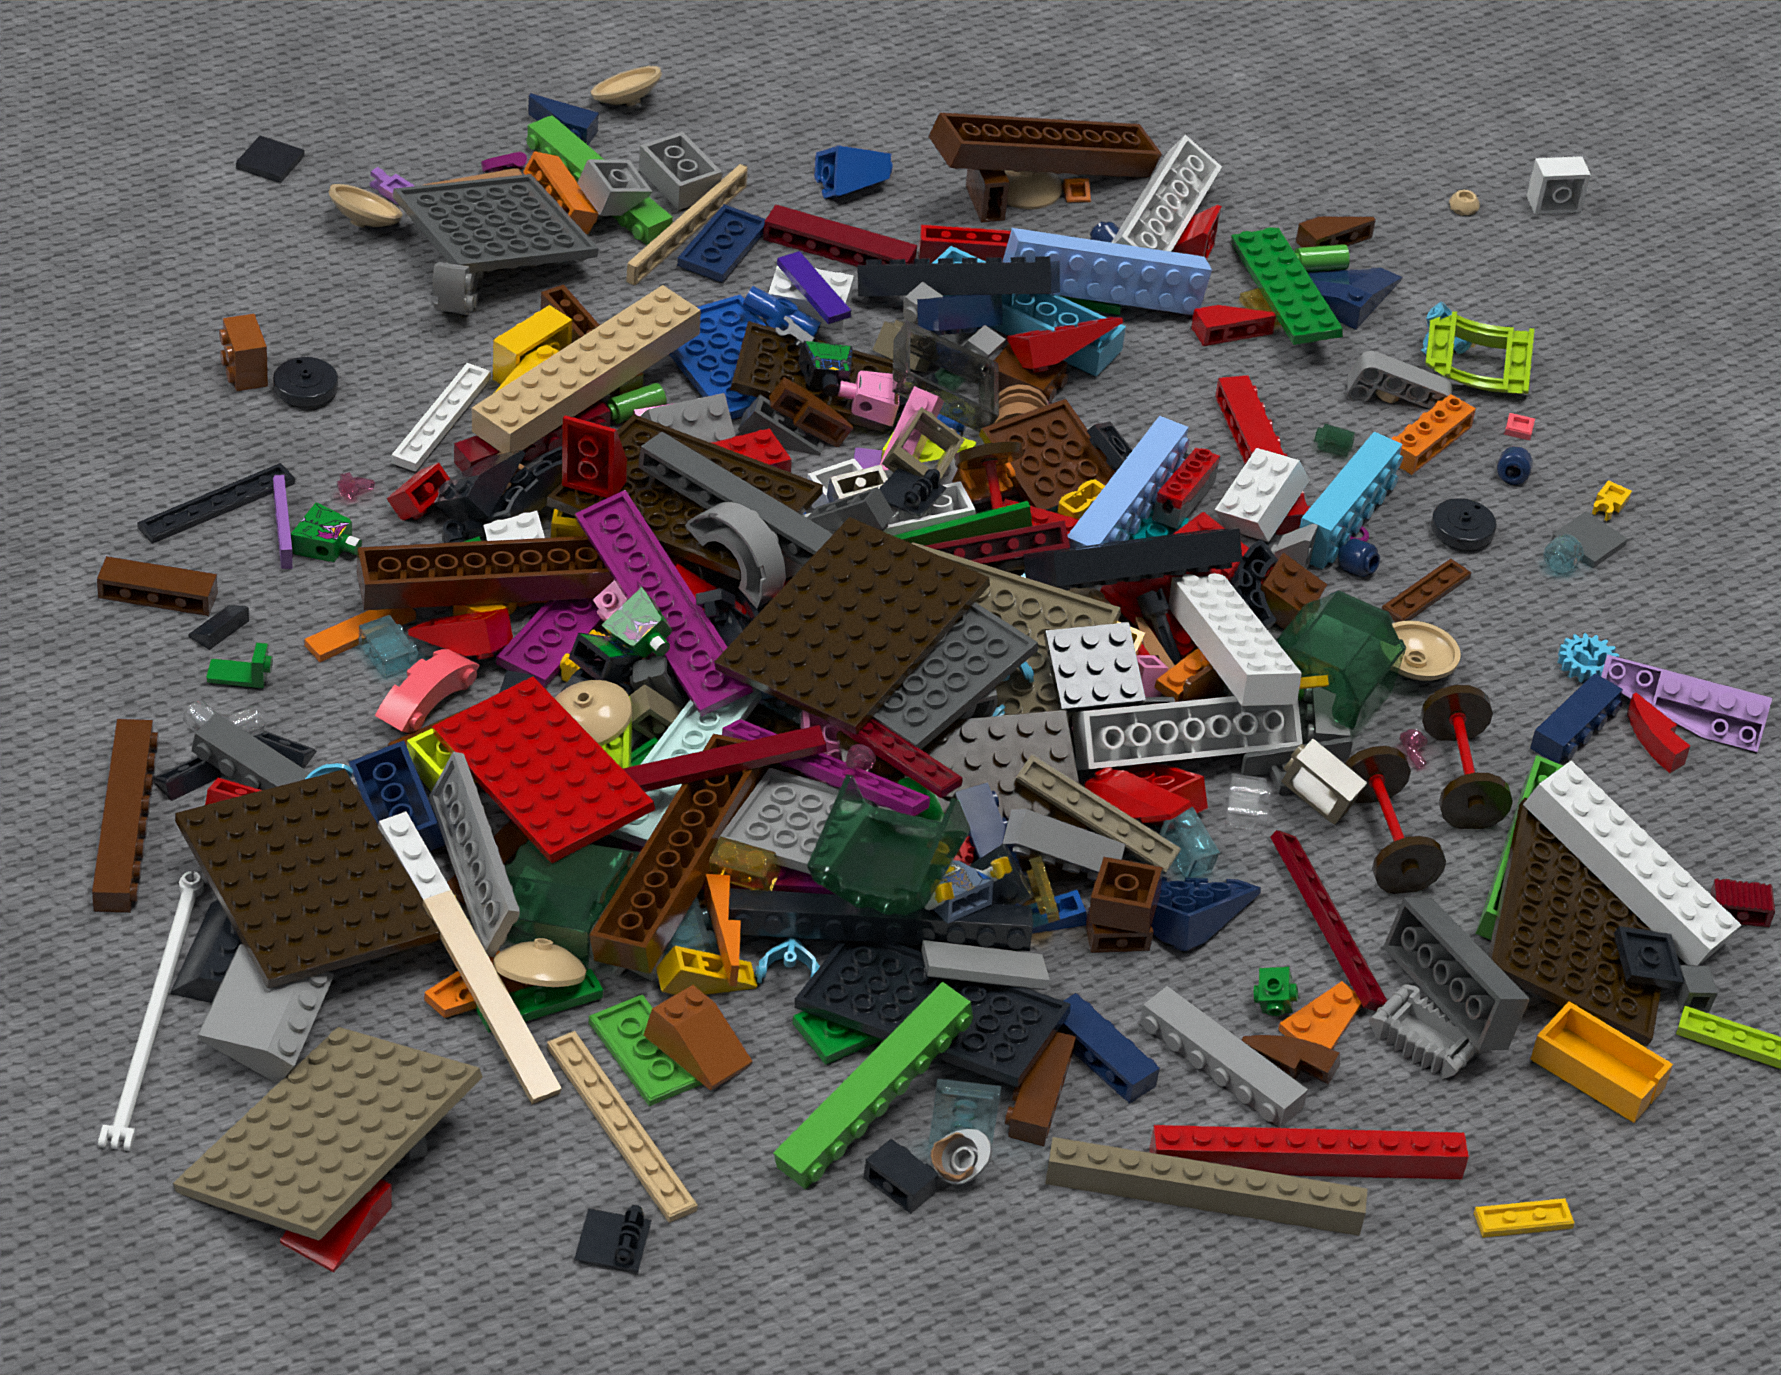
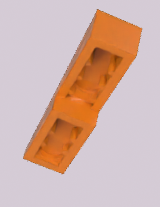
M706 874L704 897L729 986L737 987L741 920H728L730 875Z

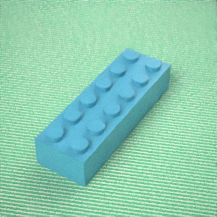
M1373 432L1301 519L1300 528L1310 524L1318 525L1310 561L1311 565L1323 570L1328 562L1333 563L1338 556L1339 549L1350 540L1351 534H1357L1361 529L1363 520L1365 518L1369 519L1372 516L1375 505L1382 504L1388 489L1392 491L1398 481L1396 471L1403 460V456L1400 455L1401 443Z

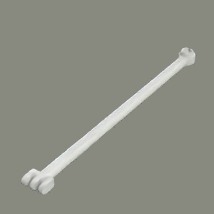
M191 871L184 873L180 878L179 889L181 897L112 1126H102L98 1140L99 1148H105L109 1138L112 1139L111 1149L118 1150L120 1141L125 1140L123 1145L124 1151H131L135 1138V1129L128 1127L196 897L201 895L204 890L203 878L197 872H194V882H192Z

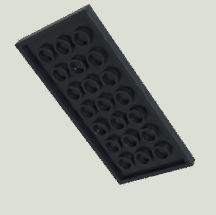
M840 940L796 996L794 1008L885 1040L943 982L971 1002L973 1019L965 1031H960L952 1039L948 1049L943 1053H939L935 1058L1019 1087L1070 1014L1071 1004L1024 987L928 977L922 952L897 943Z

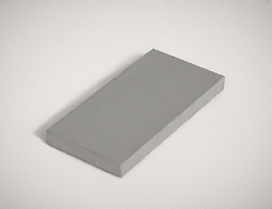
M923 940L921 951L928 977L1048 990L1050 979L1042 954Z

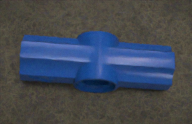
M755 286L751 287L742 305L743 308L766 319V323L772 328L778 327L783 331L789 327V323L783 319L785 316L790 317L796 325L812 337H815L822 323L799 311L793 302L781 297L775 298Z

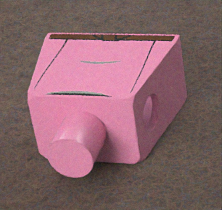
M860 371L858 372L855 384L844 381L840 382L838 397L852 399L851 412L853 414L893 426L899 407L900 375Z

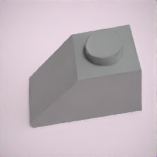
M1310 524L1283 535L1279 544L1273 545L1272 553L1277 559L1282 553H1285L1301 566L1308 569L1318 525Z

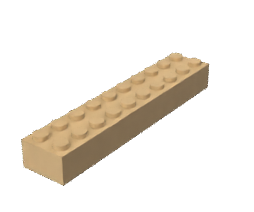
M664 285L660 286L473 406L472 432L502 453L524 450L562 425L565 415L574 417L699 335L701 310Z

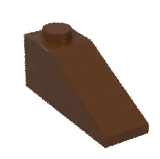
M1319 216L1299 223L1295 242L1301 248L1332 245L1350 246L1372 238L1376 219L1374 217Z

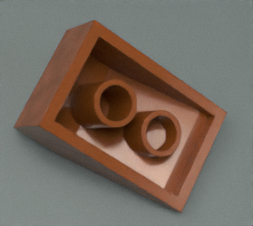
M694 985L652 1008L643 1036L709 1090H713L752 1065V1059L716 1003Z

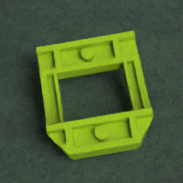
M1452 311L1450 316L1442 319L1437 317L1430 320L1426 366L1449 379L1474 388L1494 392L1529 394L1534 329L1529 328V331H1515L1514 327L1483 324L1457 315V312ZM1455 337L1485 347L1506 349L1504 378L1479 376L1452 367Z

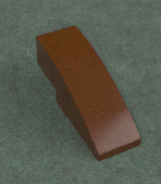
M783 377L769 396L772 409L793 419L795 426L835 447H839L853 430V426L839 413L815 395Z
M1278 1035L1243 1036L1241 1041L1295 1080L1302 1070L1329 1084L1340 1066L1339 1052L1304 1039Z

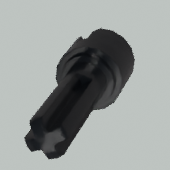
M1160 588L1157 592L1152 590L1138 596L1136 599L1143 618L1151 621L1159 643L1173 664H1178L1182 659L1166 616L1170 608L1163 589Z

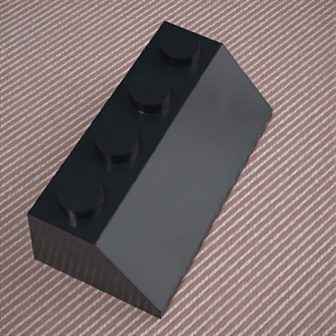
M219 900L212 902L171 989L172 995L212 1003L240 944H243Z

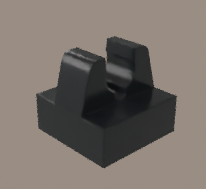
M721 588L696 594V605L705 609L708 619L714 618L716 623L727 620L728 608L735 607V595Z

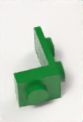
M256 642L251 662L211 659L206 676L207 682L264 688L267 673H271L273 666V656H268V644Z

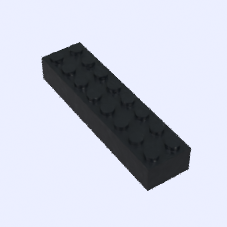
M1239 528L1208 529L1023 554L1026 578L1069 591L1070 588H1091L1094 585L1100 584L1113 585L1121 581H1141L1143 578H1163L1165 575H1185L1187 572L1210 571L1209 569L1215 568L1216 570L1232 568V563L1243 561Z

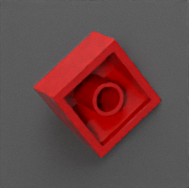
M1215 205L1192 216L1171 252L1202 256L1207 260L1215 245L1222 206Z

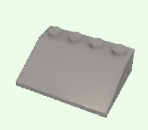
M240 944L196 1038L271 1081L279 1083L295 1066L334 974L325 972L267 988L244 945Z

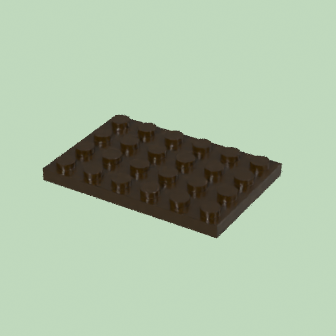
M748 321L730 388L731 391L757 398L759 395H762L770 400L769 396L783 377L822 400L849 423L864 426L871 430L885 431V424L853 414L851 412L852 399L838 397V394L827 396L823 390L811 389L807 386L798 364L801 348L794 344L795 337L783 338L776 332V328ZM853 350L848 382L855 384L858 372L860 371L897 374L899 363Z

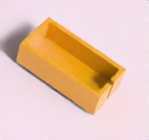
M1568 1002L1537 1035L1530 1060L1633 1123L1649 1107V1103L1652 1104L1666 1088L1673 1064L1571 1002Z

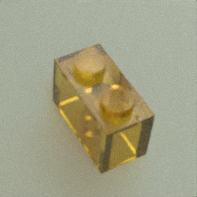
M720 836L709 860L713 874L730 875V883L752 890L772 891L781 871L780 865L777 864L776 852Z

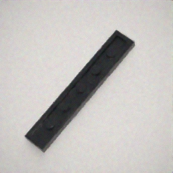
M279 463L137 522L138 529L153 544L273 494L274 475H284L285 488L295 484V477Z

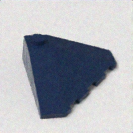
M1381 267L1308 273L1338 322L1355 330L1358 329L1403 278Z
M1162 877L1161 894L1151 924L1153 934L1163 942L1174 945V948L1177 950L1189 951L1212 937L1261 893V887L1238 879H1226V883H1208V878L1185 877V882L1177 880L1167 882V878Z

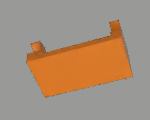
M1009 462L996 466L1001 493L1010 491L1013 487L1007 473L1010 477L1016 476L1015 470ZM985 468L957 469L952 482L961 481L971 502L990 497Z

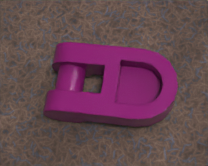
M514 152L481 161L482 170L488 173L503 171L504 168L508 167L520 170L525 166L527 156L523 152Z

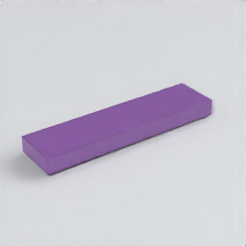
M274 475L273 491L281 568L293 569L284 475Z

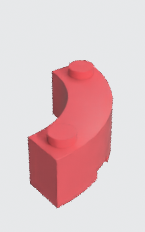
M449 649L435 651L432 658L427 661L420 659L407 670L408 678L400 687L397 685L392 687L375 716L402 732L412 733L417 731L424 724L429 712L442 699L455 691L466 690L473 684L480 665Z

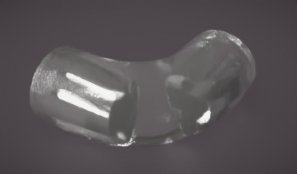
M199 700L192 703L186 709L183 721L196 733L216 711L206 702ZM254 706L233 714L218 713L252 736L265 731L264 719Z

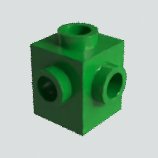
M1290 967L1259 968V985H1254V1002L1260 1004L1262 1013L1270 1016H1282L1285 1013H1293V1002H1298L1297 983H1293Z

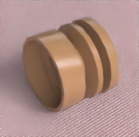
M1014 385L1005 388L995 398L993 424L1049 405L1046 396L1040 390L1028 385Z

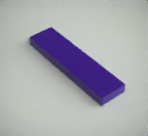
M800 251L777 258V266L827 324L851 318L852 310Z

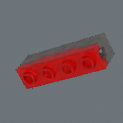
M1195 448L1157 492L1152 520L1177 529L1214 485L1220 455L1214 454L1208 449Z

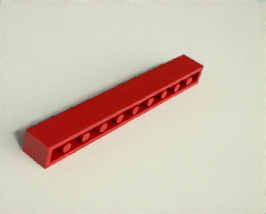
M1154 1125L1149 1147L1150 1153L1288 1176L1462 1180L1469 1158L1464 1132Z

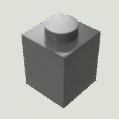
M1680 965L1684 983L1679 989H1673L1680 1012H1683L1685 1006L1703 1012H1710L1718 992L1709 966Z

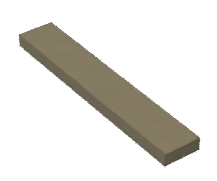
M1032 754L1016 776L1015 781L1100 835L1124 843V850L1148 865L1163 867L1162 874L1164 875L1181 851L1180 847Z

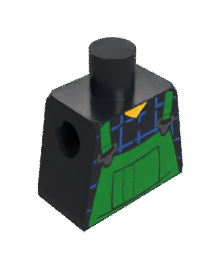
M803 341L798 364L807 386L811 389L823 390L827 396L837 395L840 382H848L851 372L853 347Z
M578 633L569 659L595 680L622 683L630 681V676L633 675V664L636 661L642 660V657L615 640L614 637Z

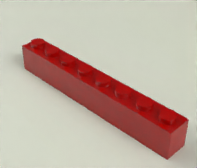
M1249 376L1218 378L1215 397L1244 463H1247L1256 448L1288 457L1282 451L1280 438L1275 435L1272 421L1268 419L1264 403L1260 402L1257 388L1252 384ZM1302 491L1276 530V535H1283L1300 529L1301 519L1310 508L1305 501L1304 491Z

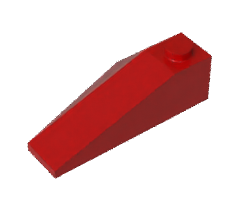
M1109 317L1078 323L1077 327L1075 325L1054 327V332L1052 330H1035L1007 336V340L1023 368H1032L1033 372H1042L1049 370L1048 365L1059 363L1123 323V319Z
M1111 767L1098 770L1095 773L1096 776L1088 780L1084 786L1135 820L1141 818L1142 823L1172 820L1193 807L1191 801L1127 771L1112 770Z

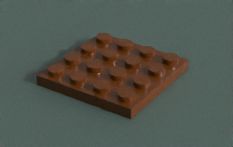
M1067 399L984 427L978 434L984 444L1009 441L1022 444L1024 455L1022 458L1010 462L1016 476L1010 477L1008 473L1007 476L1024 502L1028 501L1030 506L1054 512L1058 510L1060 499L1068 493L1077 491L1083 483L1096 479L1106 486L1117 472L1107 464V457L1102 450H1097L1091 444L1090 436L1086 432L1088 429Z

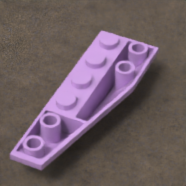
M1607 655L1601 677L1622 688L1623 695L1631 699L1632 694L1638 693L1673 722L1702 738L1758 752L1772 698Z

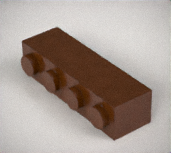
M106 556L97 577L98 598L209 616L218 594L217 574Z
M1056 1032L1023 1079L1022 1085L1020 1084L1019 1087H1015L1012 1102H1016L1015 1107H1008L1004 1123L1010 1126L1009 1138L1045 1146L1073 1056L1075 1036Z

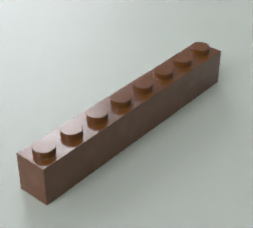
M117 719L92 889L94 912L131 913L132 902H138L139 884L135 883V879H141L142 862L138 861V857H144L145 841L141 839V835H147L148 821L147 817H144V813H150V796L146 795L147 792H152L153 774H149V772L155 771L156 753H152V750H158L159 733L153 732V720Z

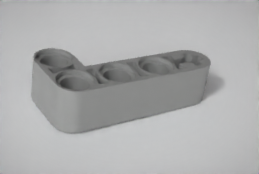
M1376 351L1364 352L1347 376V395L1351 401L1355 399L1365 402L1371 397L1375 389H1379L1432 409L1439 400L1442 401L1452 394L1451 383L1446 378Z

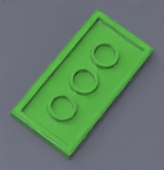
M642 994L590 1015L588 1022L646 1103L652 1106L700 1086L702 1083L643 1036L652 1006Z

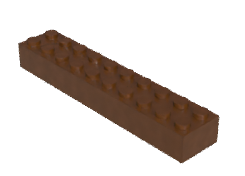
M939 113L928 136L946 164L953 169L1088 174L1114 177L1129 176L1136 178L1151 177L1162 156V153L1140 124Z
M587 536L358 547L357 578L363 610L595 598L614 581V578Z
M713 733L703 751L747 740ZM770 765L681 785L589 935L594 961L648 974L652 972L705 883L706 874H710L724 851L723 848H719V836L768 769L771 768Z

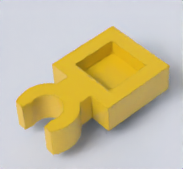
M1608 480L1597 494L1592 514L1595 515L1598 511H1603L1606 513L1604 520H1610L1613 510L1619 513L1630 500L1632 491Z

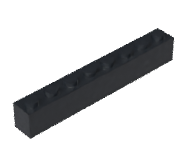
M1037 256L1035 261L1026 262V257H1010V262H1002V257H987L986 262H978L977 258H962V263H953V258H938V263H929V258L914 259V264H906L905 259H890V264H882V259L866 260V265H857L858 296H907L922 282L941 295L1052 294L1060 292V262L1051 261L1050 256Z

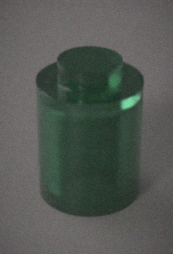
M1325 423L1323 428L1318 427L1314 442L1318 443V449L1348 457L1353 447L1356 432Z

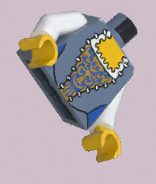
M1001 857L992 861V867L983 871L955 860L940 867L931 862L927 863L921 871V876L924 878L923 887L921 888L924 908L927 910L933 909L946 923H950L991 905L993 882L1004 877V874L1012 872L1008 857Z

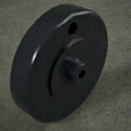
M314 357L293 358L277 367L273 375V388L276 395L288 404L300 407L317 406L329 401L338 390V374L335 368L324 360Z
M1463 498L1449 499L1437 505L1431 520V528L1437 538L1449 546L1465 550L1478 549L1488 545L1494 538L1497 526L1495 516L1487 507L1476 501Z

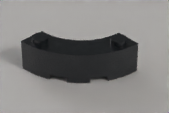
M562 446L540 456L541 462L529 470L527 467L522 468L511 478V486L500 497L491 515L485 518L488 524L496 520L519 516L522 513L539 512L547 504V496L562 483Z
M1260 539L1242 556L1243 561L1235 564L1226 579L1265 628L1269 630L1277 620L1268 607L1264 592L1261 591V582L1278 559L1265 542Z

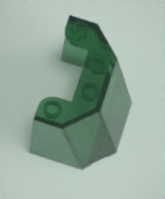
M1339 590L1316 601L1313 600L1306 603L1276 640L1302 673L1301 678L1328 675L1329 685L1320 688L1336 694L1332 706L1333 718L1339 724L1355 730L1389 698L1406 651L1403 640L1399 639L1392 625L1394 621L1389 612Z
M847 774L809 859L807 868L817 884L835 893L855 907H871L887 915H892L893 913L907 915L926 907L971 828L958 799H951L942 822L870 806L864 801L854 777Z
M528 840L525 845L519 847L512 864L505 866L509 883L512 886L516 903L520 909L519 918L510 928L506 941L518 944L534 942L538 938L551 940L554 945L563 947L577 957L586 970L589 969V935L592 927L611 901L640 852L588 844L551 864L539 849Z

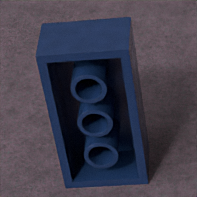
M404 740L349 761L362 798L377 824L381 820L407 812L429 851L446 845Z

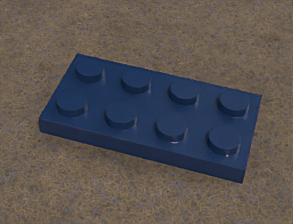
M723 204L679 255L677 266L723 282L764 234V222L766 219Z

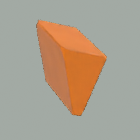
M1089 178L1064 179L1062 188L1066 203L1091 202Z

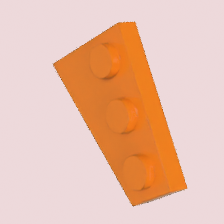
M488 956L489 959H490V961H491L492 964H493V963H494V957ZM459 971L424 992V1001L444 1018L477 1008V1004ZM498 973L508 993L534 986L509 979Z
M1341 981L1279 1023L1278 1030L1287 1037L1304 1039L1334 1049L1339 1038L1362 1007V1004L1355 991Z

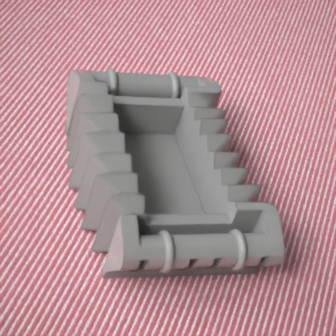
M1404 984L1369 1019L1376 1038L1379 1040L1387 1038L1386 1046L1395 1043L1394 1052L1403 1049V1059L1412 1056V1064L1421 1062V1070L1431 1066L1432 1074L1440 1071L1441 1079L1454 1076L1480 1050L1449 1020L1446 1014L1441 1015L1439 1007L1433 1010L1434 1001L1427 1004L1428 997L1420 999L1419 988Z

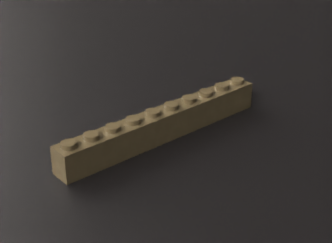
M1057 1137L1052 1138L1045 1184L1357 1236H1360L1366 1214L1367 1188Z

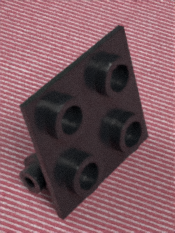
M898 468L879 489L890 506L921 517L947 487L940 485V472L937 469H928L924 477H920Z
M631 1205L626 1210L625 1215L588 1208L574 1261L639 1272L652 1220L644 1218L645 1214L639 1205Z

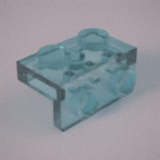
M697 897L672 936V946L714 954L713 948L718 947L713 929L707 931L706 926L712 925L707 907L700 908Z

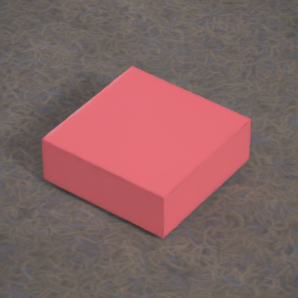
M1509 413L1504 435L1530 440L1535 419Z

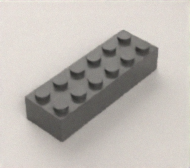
M1404 897L1383 948L1478 1050H1508L1530 999L1433 898Z

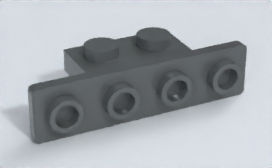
M1350 737L1318 742L1341 762L1349 759L1353 744ZM1299 745L1246 753L1241 767L1242 776L1249 777L1269 773L1279 794L1293 792L1281 781L1287 773L1283 768L1290 761L1291 755Z

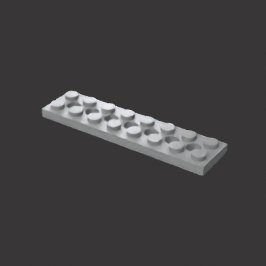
M453 752L429 797L476 935L487 955L495 957L500 946L505 943L513 923L518 920L520 909L516 903L512 886L509 883L505 866L498 852V846L493 838L491 826L487 821L484 807L481 804L466 758L463 753Z

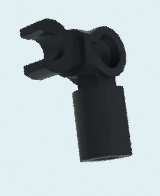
M485 518L465 521L464 524L456 520L447 521L443 525L442 540L444 543L464 542L465 539L470 540L478 536L480 539L487 538L483 525L488 523Z

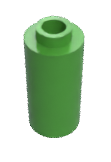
M1346 245L1295 249V254L1307 273L1347 270L1349 267L1350 256Z
M654 383L610 398L606 406L611 411L610 420L620 424L629 420L633 416L635 409L667 405V400L661 385Z

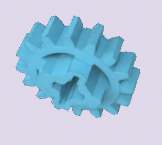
M1584 633L1583 638H1579V636L1574 634L1572 640L1566 638L1564 644H1561L1557 662L1562 664V671H1569L1568 677L1577 676L1579 677L1578 681L1582 683L1584 679L1588 680L1594 673L1599 676L1602 675L1607 655L1619 657V654L1614 653L1615 646L1608 647V640L1599 641L1597 635L1590 638L1587 633Z

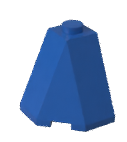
M839 145L816 152L814 177L817 183H823L825 189L822 190L823 197L830 199L889 179L893 169L891 154Z

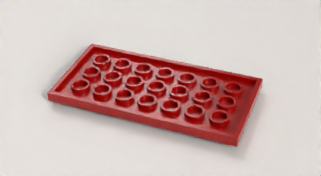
M534 676L432 726L434 736L451 754L453 752L464 754L474 780L551 864L655 810L654 801Z

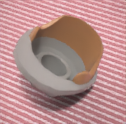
M964 1129L950 1133L942 1140L934 1143V1147L931 1150L934 1169L942 1180L953 1185L965 1184L973 1180L983 1172L990 1163L992 1156V1145L989 1138L975 1129Z

